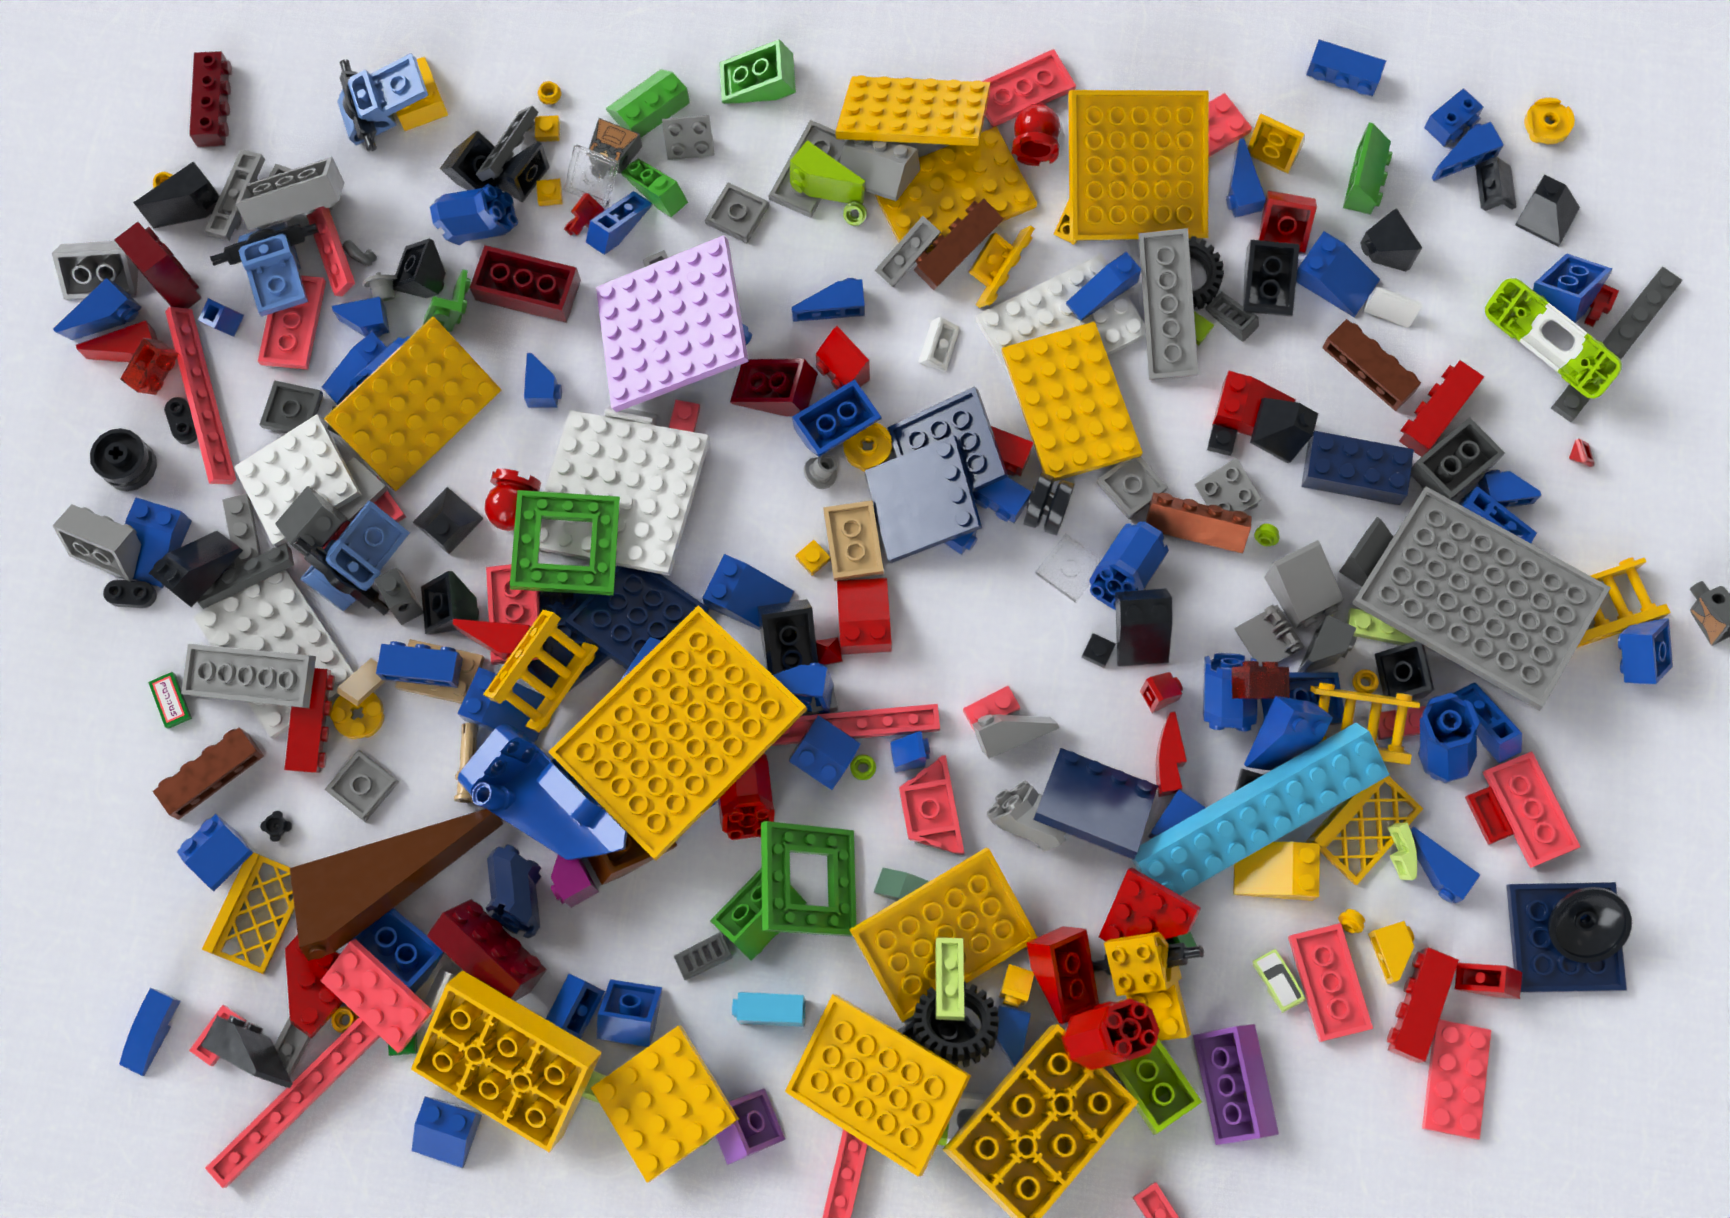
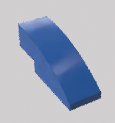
M149 989L128 1034L119 1065L141 1076H145L171 1028L168 1024L179 1006L180 1000L160 990Z

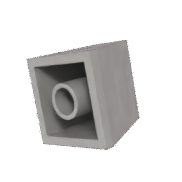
M1318 540L1273 562L1264 577L1294 629L1302 625L1304 628L1313 625L1318 621L1316 618L1323 614L1325 616L1333 615L1340 610L1338 607L1344 600Z

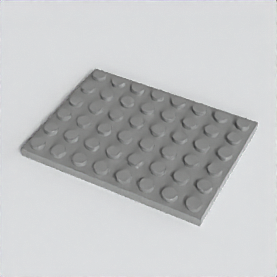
M1425 486L1352 604L1540 711L1611 587Z

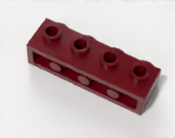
M222 51L194 52L189 136L197 147L225 146L226 137L229 136L227 116L230 115L228 95L231 94L229 75L232 74V66Z

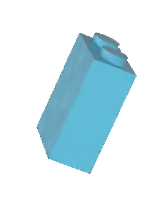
M738 992V999H733L732 1015L737 1018L736 1020L740 1024L804 1027L806 999L804 995Z

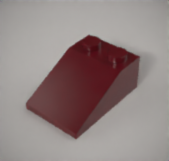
M748 359L749 362L741 364L731 396V404L782 416H794L809 407L818 373L805 359Z

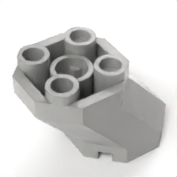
M1028 781L1021 782L1010 791L1007 789L1001 791L995 797L997 802L987 811V817L995 826L1033 841L1044 852L1066 841L1064 837L1065 832L1033 820L1042 795Z

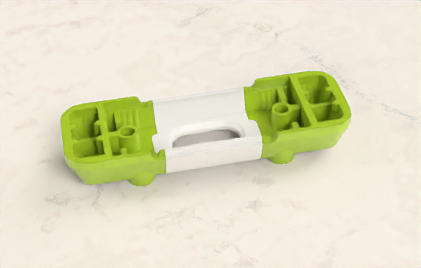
M1509 278L1503 281L1485 306L1486 317L1510 337L1517 339L1587 398L1594 399L1604 394L1622 370L1621 360L1607 349L1601 341L1593 338L1547 302L1545 297L1538 295L1517 278ZM1547 321L1557 322L1574 336L1575 344L1569 351L1561 350L1543 335L1542 328Z

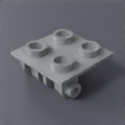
M709 115L662 119L668 159L714 156L713 134L711 132Z
M1238 458L1233 459L1194 484L1206 505H1217L1224 510L1232 512H1244L1248 508L1252 510L1258 506L1259 501L1263 500Z
M1278 605L1267 607L1264 610L1265 612L1234 628L1252 658L1257 660L1261 672L1305 647Z

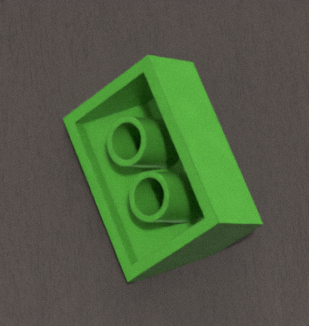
M661 69L608 106L606 111L619 126L639 133L640 138H642L660 125L662 119L670 118L687 106L690 101L687 88L673 72Z
M1368 123L1357 147L1343 204L1345 209L1371 215L1374 207H1379L1383 193L1379 192L1380 186L1385 185L1388 172H1385L1384 169L1385 165L1389 166L1393 152L1389 151L1391 141L1374 123Z
M762 868L710 920L751 961L780 933L762 931ZM790 885L791 904L805 905L807 902Z

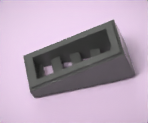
M1223 292L1205 307L1209 314L1242 342L1259 327L1258 316L1251 312H1243V306ZM1225 303L1226 306L1221 311H1218L1217 309ZM1232 309L1233 312L1227 317L1226 314ZM1238 316L1241 317L1237 322H1234Z
M722 932L676 954L674 958L685 981L732 959L733 956ZM715 943L718 944L720 951L722 953V955L718 957L713 948V944ZM706 947L708 948L713 959L709 962L703 951V949ZM693 953H699L703 965L698 966ZM687 956L694 968L691 971L688 970L683 959Z

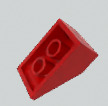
M1228 370L1223 382L1212 426L1214 424L1237 430V433L1252 436L1262 398L1295 402L1296 399L1254 377Z
M887 578L837 581L841 655L892 652Z
M1062 926L1027 942L1031 969L1059 1024H1065L1071 1016L1093 1009L1099 1004L1087 929Z

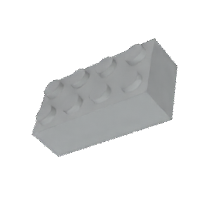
M333 157L243 185L235 205L248 230L254 228L260 230L276 221L286 222L293 218L294 215L301 213L302 215H308L314 212L316 208L322 206L329 208L336 205L340 199L345 182Z

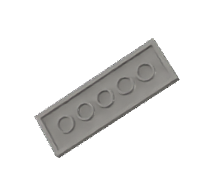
M1188 228L1139 233L1149 380L1199 376Z
M188 644L181 694L309 708L316 656Z

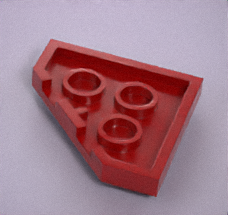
M1131 867L1126 872L1099 934V938L1108 941L1115 938L1160 932L1165 939L1187 934L1192 930L1201 907Z
M297 935L285 948L290 1023L312 1039L344 1003L321 982L340 954L335 952L325 955L323 958L308 961L299 947Z

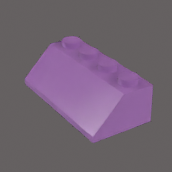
M1255 1024L1234 1026L1193 1035L1215 1144L1220 1145L1279 1135Z

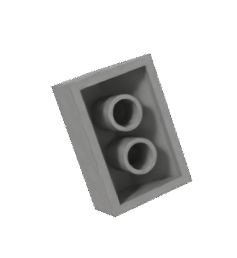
M847 140L839 162L865 180V191L894 201L899 199L920 171L917 148L898 142Z
M115 241L61 244L52 252L64 299L86 298L106 278L121 286L129 295L137 294L138 268Z
M73 504L52 525L70 557L127 581L133 579L141 544L136 536L137 532L130 525H121L114 522L108 516L102 517L86 507L80 508Z

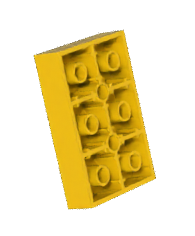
M462 970L446 984L411 1070L547 1152H550L564 1136L602 1052Z
M1059 1024L1048 1027L942 1149L1011 1218H1042L1138 1103L1103 1067L1088 1070L1082 1065L1069 1060L1061 1039L1065 1030Z

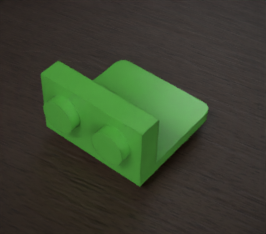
M462 269L454 287L452 301L433 296L425 314L423 325L431 317H435L450 332L453 331L455 324H460L462 314H465L467 300H464L465 293H468L471 281L470 278H467L468 270Z

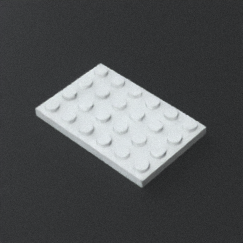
M1102 254L975 316V321L1009 378L1010 375L1001 352L1002 348L1094 321L1107 356L1146 337L1145 323L1125 292L1081 322L1066 305V302L1108 265Z
M287 569L209 606L194 616L211 646L316 656L315 668L331 670V675L335 676L333 691L329 690L328 701H332L340 696L337 693V687L354 673ZM248 702L270 738L275 739L289 729L291 706Z

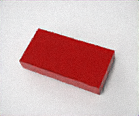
M1491 786L1465 797L1488 845L1514 834Z

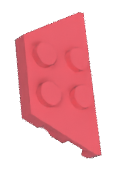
M942 755L929 767L924 768L914 778L899 787L908 840L963 855L965 852L946 755Z

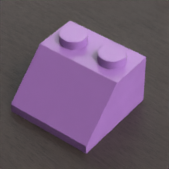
M765 1088L729 1101L739 1120L716 1135L727 1165L785 1140Z

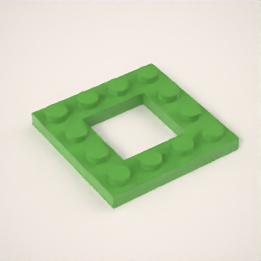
M518 490L510 589L614 595L620 497ZM542 519L592 522L590 566L538 563Z
M770 821L762 822V931L851 937L852 934L849 929L856 926L854 830ZM790 852L827 856L828 907L791 904Z

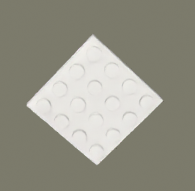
M317 414L234 466L275 547L288 542L275 523L308 485L336 509L362 495L325 423Z

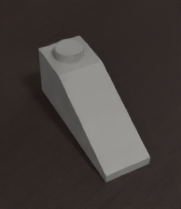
M989 714L980 717L978 722L972 724L981 750L988 759L1059 729L1058 723L1051 717L999 714L992 716Z

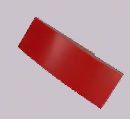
M1175 711L1170 712L1166 718L1157 747L1155 767L1158 797L1173 795L1178 790L1181 791L1183 789L1178 767H1183L1187 759Z

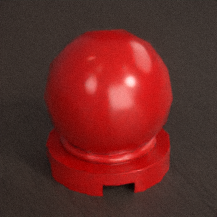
M1032 104L1017 115L1014 125L1016 138L1013 140L1011 153L1018 156V162L1030 166H1040V162L1049 160L1051 164L1057 160L1059 155V143L1057 140L1061 125L1060 119L1053 109L1043 104Z
M498 468L496 472H492L490 482L495 487L489 491L485 500V513L494 527L504 531H514L517 491H540L541 482L531 475L529 480L519 477V471Z

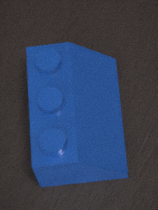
M855 379L792 416L794 430L806 447L818 457L882 419Z
M394 908L352 939L360 942L414 993L428 980L444 955V952L426 934Z

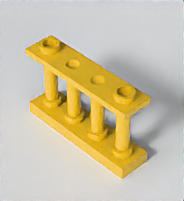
M1631 557L1619 562L1620 566L1590 575L1611 587L1608 593L1619 616H1617L1618 620L1610 622L1609 619H1605L1601 608H1599L1593 618L1595 628L1585 632L1577 648L1620 634L1630 625L1663 619L1671 613L1667 604L1656 606L1655 603L1652 604L1640 579L1637 569L1647 562L1645 557L1638 560ZM1627 574L1642 606L1641 612L1633 614L1632 611L1628 610L1613 577Z
M542 610L483 693L488 699L499 704L507 700L530 718L525 726L538 733L548 726L552 714L584 668L594 660L595 652L598 650V647L593 644L584 642L581 646L557 628L561 618L554 612ZM548 637H553L574 654L567 667L543 650L542 645ZM533 658H538L560 675L552 688L528 671L527 666ZM518 679L524 680L545 696L537 710L512 692V688Z
M1319 682V687L1310 686L1311 692L1320 695L1318 706L1327 713L1330 696L1346 698L1341 731L1353 724L1356 700L1372 702L1367 730L1370 732L1383 761L1410 765L1412 754L1404 750L1402 742L1408 707L1420 708V703L1412 700V695L1397 693L1396 697L1340 690L1334 689V684ZM1382 703L1397 705L1392 742L1388 744V748L1378 747L1376 742ZM1324 735L1322 741L1326 740V735Z

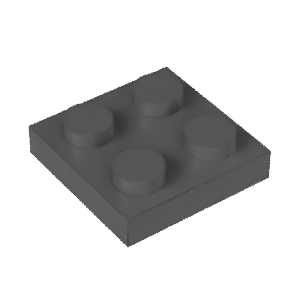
M274 380L259 425L263 429L282 433L290 432L317 414L323 397L322 391Z

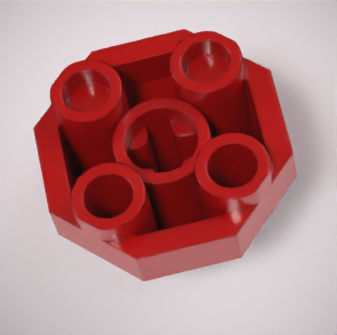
M765 753L718 799L721 828L723 832L728 834V838L731 840L761 837V823L766 821L774 822L775 810L772 800L769 764Z
M1129 998L1071 1016L1067 1023V1029L1064 1031L1061 1039L1069 1060L1082 1065L1088 1070H1095L1116 1063L1130 1061L1151 1053L1153 1046L1157 1043L1160 1030L1153 1010L1145 1004Z

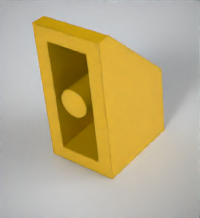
M1405 921L1368 933L1387 985L1400 980L1414 948V934L1412 929L1406 926Z

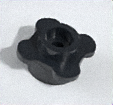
M274 811L272 815L268 816L261 823L260 828L270 835L271 841L278 842L285 832H289L292 829V823L283 818L281 811Z

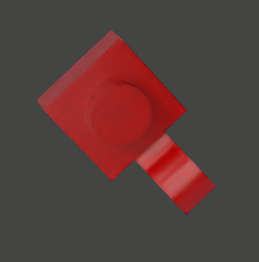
M584 193L571 210L575 218L567 223L564 230L570 236L573 233L577 236L582 231L584 225L589 228L590 220L605 209L589 193Z
M1604 284L1590 305L1591 309L1584 324L1594 327L1602 312L1608 314L1613 307L1619 290Z

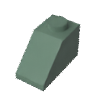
M882 868L874 893L898 901L929 881L907 872Z

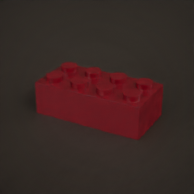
M136 222L114 239L148 282L171 307L189 309L202 299L196 291L199 286L150 227L144 229L139 222Z
M484 245L469 288L476 301L567 323L581 279L577 267Z
M472 899L443 912L427 934V937L464 972L514 1001L530 993L547 971L537 957L531 955L521 945L519 940L507 933L498 921L492 919L484 911L483 907Z

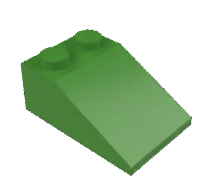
M780 39L719 62L721 101L723 104L773 101L796 93L793 53Z

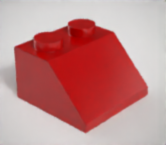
M1267 191L1258 240L1300 244L1299 252L1306 253L1317 209L1315 198Z
M836 326L816 352L815 366L823 376L827 375L832 380L831 384L835 390L854 379L862 387L870 380L869 359Z

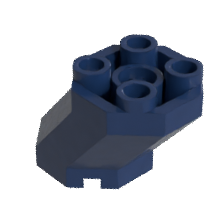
M507 844L505 848L498 846L487 858L491 901L485 909L487 912L493 910L494 913L491 917L504 928L514 934H517L519 930L524 931L523 937L529 939L535 936L540 928L536 885L541 879L539 874L541 867L538 863L532 860L527 861L520 856L519 850Z

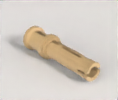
M465 723L461 725L459 771L455 775L456 780H458L460 771L477 751L478 724ZM458 782L457 795L454 796V801L474 803L472 796Z

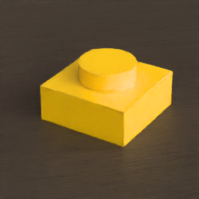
M558 115L535 117L536 142L560 141V120Z
M560 178L536 181L539 206L563 204Z
M812 540L795 555L798 562L812 576L831 560L830 556L815 540Z

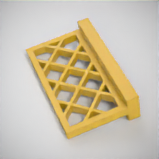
M1387 776L1338 804L1306 842L1320 844V852L1354 885H1358L1394 843L1392 836H1382L1381 821L1393 820L1395 824L1399 823V820H1404L1402 823L1410 825L1423 808L1390 776ZM1384 782L1391 787L1392 799H1380L1379 787ZM1366 802L1375 803V818H1363V806ZM1380 802H1392L1393 817H1381ZM1398 802H1406L1413 809L1407 817H1399ZM1349 821H1358L1359 836L1347 837L1346 825ZM1364 821H1376L1377 836H1364ZM1365 839H1377L1378 851L1374 855H1366ZM1333 840H1341L1342 856H1334L1327 849V846ZM1347 840H1359L1360 855H1348ZM1348 858H1360L1361 870L1356 876L1349 870Z
M253 852L242 864L201 950L264 974L295 910L294 899L292 901L289 899L293 891L287 892L282 880L290 876V867ZM266 863L273 866L277 877L262 882L259 872L263 864ZM279 869L288 873L280 875ZM256 879H257L258 882H259V884L253 886L254 883H255V881H256ZM279 880L284 894L269 900L264 886ZM261 888L265 902L251 907L247 898L250 891ZM285 898L288 904L286 913L275 917L271 903ZM244 904H246L247 909L242 910ZM267 905L272 919L257 924L252 910ZM249 912L254 926L239 932L236 920L238 916ZM283 918V920H282V922H281V924H280V926H279L277 920H280V919ZM274 922L277 933L274 938L264 942L259 928ZM234 928L235 934L230 935L232 929ZM256 930L260 944L245 949L241 935ZM237 937L242 951L233 955L222 952L226 941ZM271 943L269 950L267 951L265 945ZM262 947L265 958L261 967L250 962L247 952ZM240 955H244L246 961L239 959L237 957Z

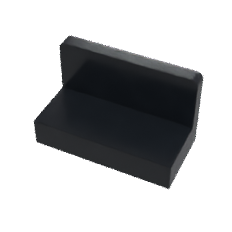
M1498 157L1475 165L1481 208L1487 211L1502 204L1511 210L1516 208L1511 166Z

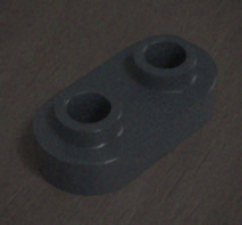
M181 397L170 399L166 403L164 411L171 433L179 443L191 444L197 439V434L189 403ZM180 406L177 411H173L175 407ZM183 427H187L184 432H180Z
M113 580L105 586L103 596L113 606L147 608L155 602L157 592L153 586L144 581ZM119 588V592L113 595V591ZM144 590L143 595L138 597V592Z

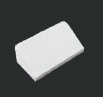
M1376 287L1369 295L1364 311L1409 328L1420 311L1422 303Z
M942 317L932 320L918 363L946 371L960 327Z
M609 406L604 410L606 417L656 425L658 421V414L630 408L615 412Z
M442 969L439 970L424 1002L433 1010L424 1023L430 1024L446 984L456 975Z

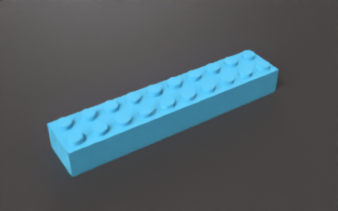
M1354 723L1139 846L1135 860L1132 859L1139 872L1181 895L1390 774L1370 732L1358 723Z

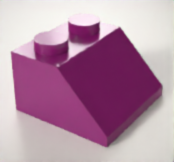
M557 855L551 874L554 885L550 887L557 900H560L562 904L566 903L572 908L599 892L582 859L566 860Z

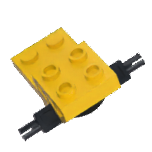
M1160 932L1106 941L1104 943L1106 951L1104 960L1092 961L1094 972L1105 971L1107 975H1112L1116 996L1126 995L1127 999L1131 998L1141 1002L1153 1010L1160 1030L1158 1034L1160 1041L1188 1038L1191 1035L1178 983L1182 979L1179 966L1186 965L1190 958L1204 957L1203 947L1200 945L1187 948L1184 943L1169 945Z

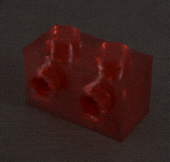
M143 338L120 380L138 393L156 395L163 387L167 374L174 367L179 353L160 340Z
M1243 661L1241 667H1232V699H1274L1275 696L1290 698L1289 667H1278V662H1262V666H1259V661Z

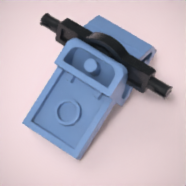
M410 53L371 74L366 69L359 73L352 71L350 62L347 59L346 62L345 59L339 62L342 69L339 79L343 89L337 102L349 140L356 146L365 142L367 151H370V149L374 151L377 149L374 141L375 136L397 125L393 113L428 96L416 57Z
M286 222L239 236L238 243L226 246L223 253L210 256L213 266L227 261L230 265L242 262L248 275L258 313L261 317L308 302L299 272L301 265L295 245L305 242L306 236L319 233L316 223L302 228L300 224L288 227Z
M368 501L337 540H331L325 549H322L317 544L311 546L300 536L294 541L293 546L306 554L304 559L311 564L300 580L341 611L346 610L357 600L368 609L373 606L382 615H385L389 608L387 604L378 598L379 593L371 585L374 583V579L381 574L380 570L410 532L373 502Z

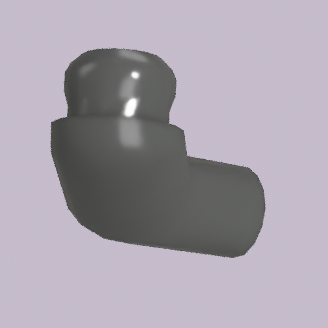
M351 240L345 241L342 245L343 250L352 259L365 266H371L372 262L377 260V256L372 250H367L363 253Z

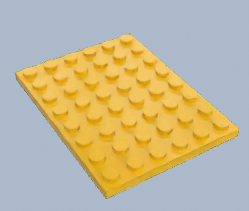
M698 605L590 710L549 753L657 861L808 709Z

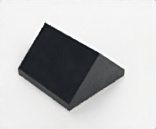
M1414 641L1374 654L1384 696L1396 697L1397 693L1412 695V700L1423 699L1434 691L1425 647L1420 642Z

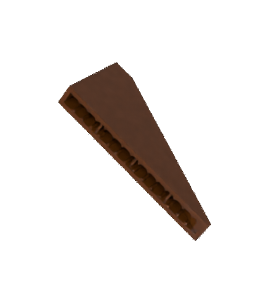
M483 809L290 868L299 947L307 960L320 959L325 955L335 953L502 826V818L487 809Z

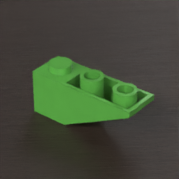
M639 158L631 162L621 172L622 176L643 196L669 217L675 215L688 203L677 181Z

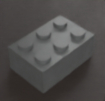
M1469 417L1415 462L1411 468V476L1423 489L1427 486L1453 500L1492 468L1505 452Z

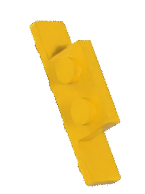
M1031 225L1019 232L1012 245L996 232L989 237L969 270L972 276L986 286L976 303L978 308L986 305L990 306L998 296L997 290L1006 283L1010 276L1008 272L1021 258L1020 252L1032 240L1031 234L1035 228Z

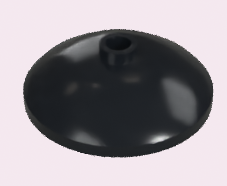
M1599 887L1582 888L1566 895L1554 907L1548 922L1549 937L1555 948L1564 957L1581 963L1598 962L1614 955L1624 946L1632 928V917L1626 903L1614 892ZM1587 914L1586 918L1580 919L1583 915Z

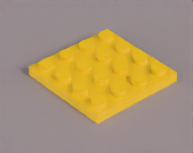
M682 1025L672 1029L591 1087V1090L647 1183L657 1178L739 1120Z

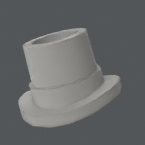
M378 272L376 275L363 280V285L370 288L373 298L380 297L382 301H388L395 298L392 280H396L397 276L381 275V272Z
M823 454L818 458L809 459L804 466V475L807 481L817 489L829 488L837 478V461L830 454Z

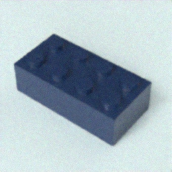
M1314 431L1313 436L1308 441L1301 487L1401 505L1408 496L1414 449Z

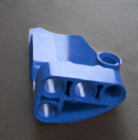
M508 724L499 725L493 730L458 775V782L472 796V800L476 805L491 811L566 860L599 856L625 849L627 831L561 765L551 761L523 731Z

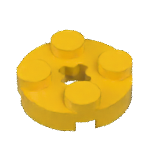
M1542 98L1536 101L1530 107L1524 119L1525 128L1529 133L1531 141L1544 144L1563 142L1575 123V117L1570 107L1567 106L1566 108L1556 98ZM1546 117H1549L1550 121L1555 123L1552 125L1545 122Z
M879 423L872 424L843 442L845 458L852 466L859 468L863 472L887 462L892 453L890 433L883 425ZM862 442H873L872 450H863Z
M372 693L358 706L340 695L332 707L330 717L335 728L349 739L368 738L381 728L385 716L383 714L384 706L381 699L375 693ZM363 708L362 714L364 716L361 719L357 717L354 720L352 718L354 715L353 711Z

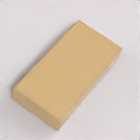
M370 658L337 687V693L354 705H360L386 681L376 674L378 662Z

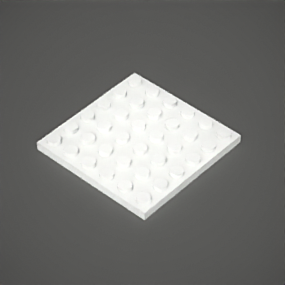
M570 410L544 492L620 497L616 565L670 576L709 446L710 437L707 434ZM542 519L539 550L590 560L592 522Z

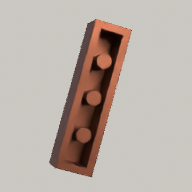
M984 198L979 204L974 201L965 210L968 215L963 220L958 217L948 227L951 232L946 237L941 234L932 243L935 248L929 254L924 251L916 259L915 262L918 265L914 271L933 290L1004 220Z
M1348 319L1326 339L1322 347L1394 411H1397L1416 392L1421 384L1413 372L1407 371L1393 355L1387 354L1377 341L1366 336L1357 324L1351 323Z
M1154 492L1146 517L1148 524L1165 535L1242 554L1251 530L1252 516L1242 511L1232 512L1224 510L1217 505H1203L1192 499L1183 500L1175 498L1168 493L1158 494Z
M240 727L228 731L220 742L205 748L201 756L194 761L185 763L181 766L178 773L163 779L158 784V787L152 792L169 816L178 820L264 757L246 731Z

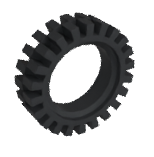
M1191 236L1189 241L1190 257L1203 265L1207 276L1206 283L1201 288L1193 291L1194 310L1195 307H1198L1200 310L1204 308L1205 303L1208 305L1213 297H1216L1224 276V270H1222L1224 265L1223 261H1219L1220 254L1218 252L1213 253L1214 247L1212 245L1207 248L1205 247L1206 241L1204 239L1197 243L1195 242L1197 237Z
M964 982V1007L969 1008L978 1016L981 1028L978 1034L969 1041L962 1043L948 1042L935 1034L931 1027V1020L936 1013V991L931 987L927 990V996L922 994L920 1003H917L915 1006L913 1031L914 1036H916V1042L945 1060L952 1061V1064L957 1067L958 1061L963 1062V1067L970 1066V1059L976 1064L980 1062L981 1055L986 1058L989 1055V1049L993 1050L999 1025L997 1007H994V1001L991 997L986 999L987 992L982 989L977 993V986L974 984L971 985L970 989H966V982Z

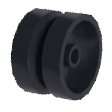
M118 428L103 433L93 443L90 451V463L94 471L118 490L132 491L143 487L152 479L157 468L156 456L153 450L131 430Z
M1041 472L1036 486L1032 489L1023 524L1036 528L1040 525L1043 515H1046L1044 531L1057 536L1075 484L1062 480L1059 482L1055 493H1052L1055 481L1054 476Z

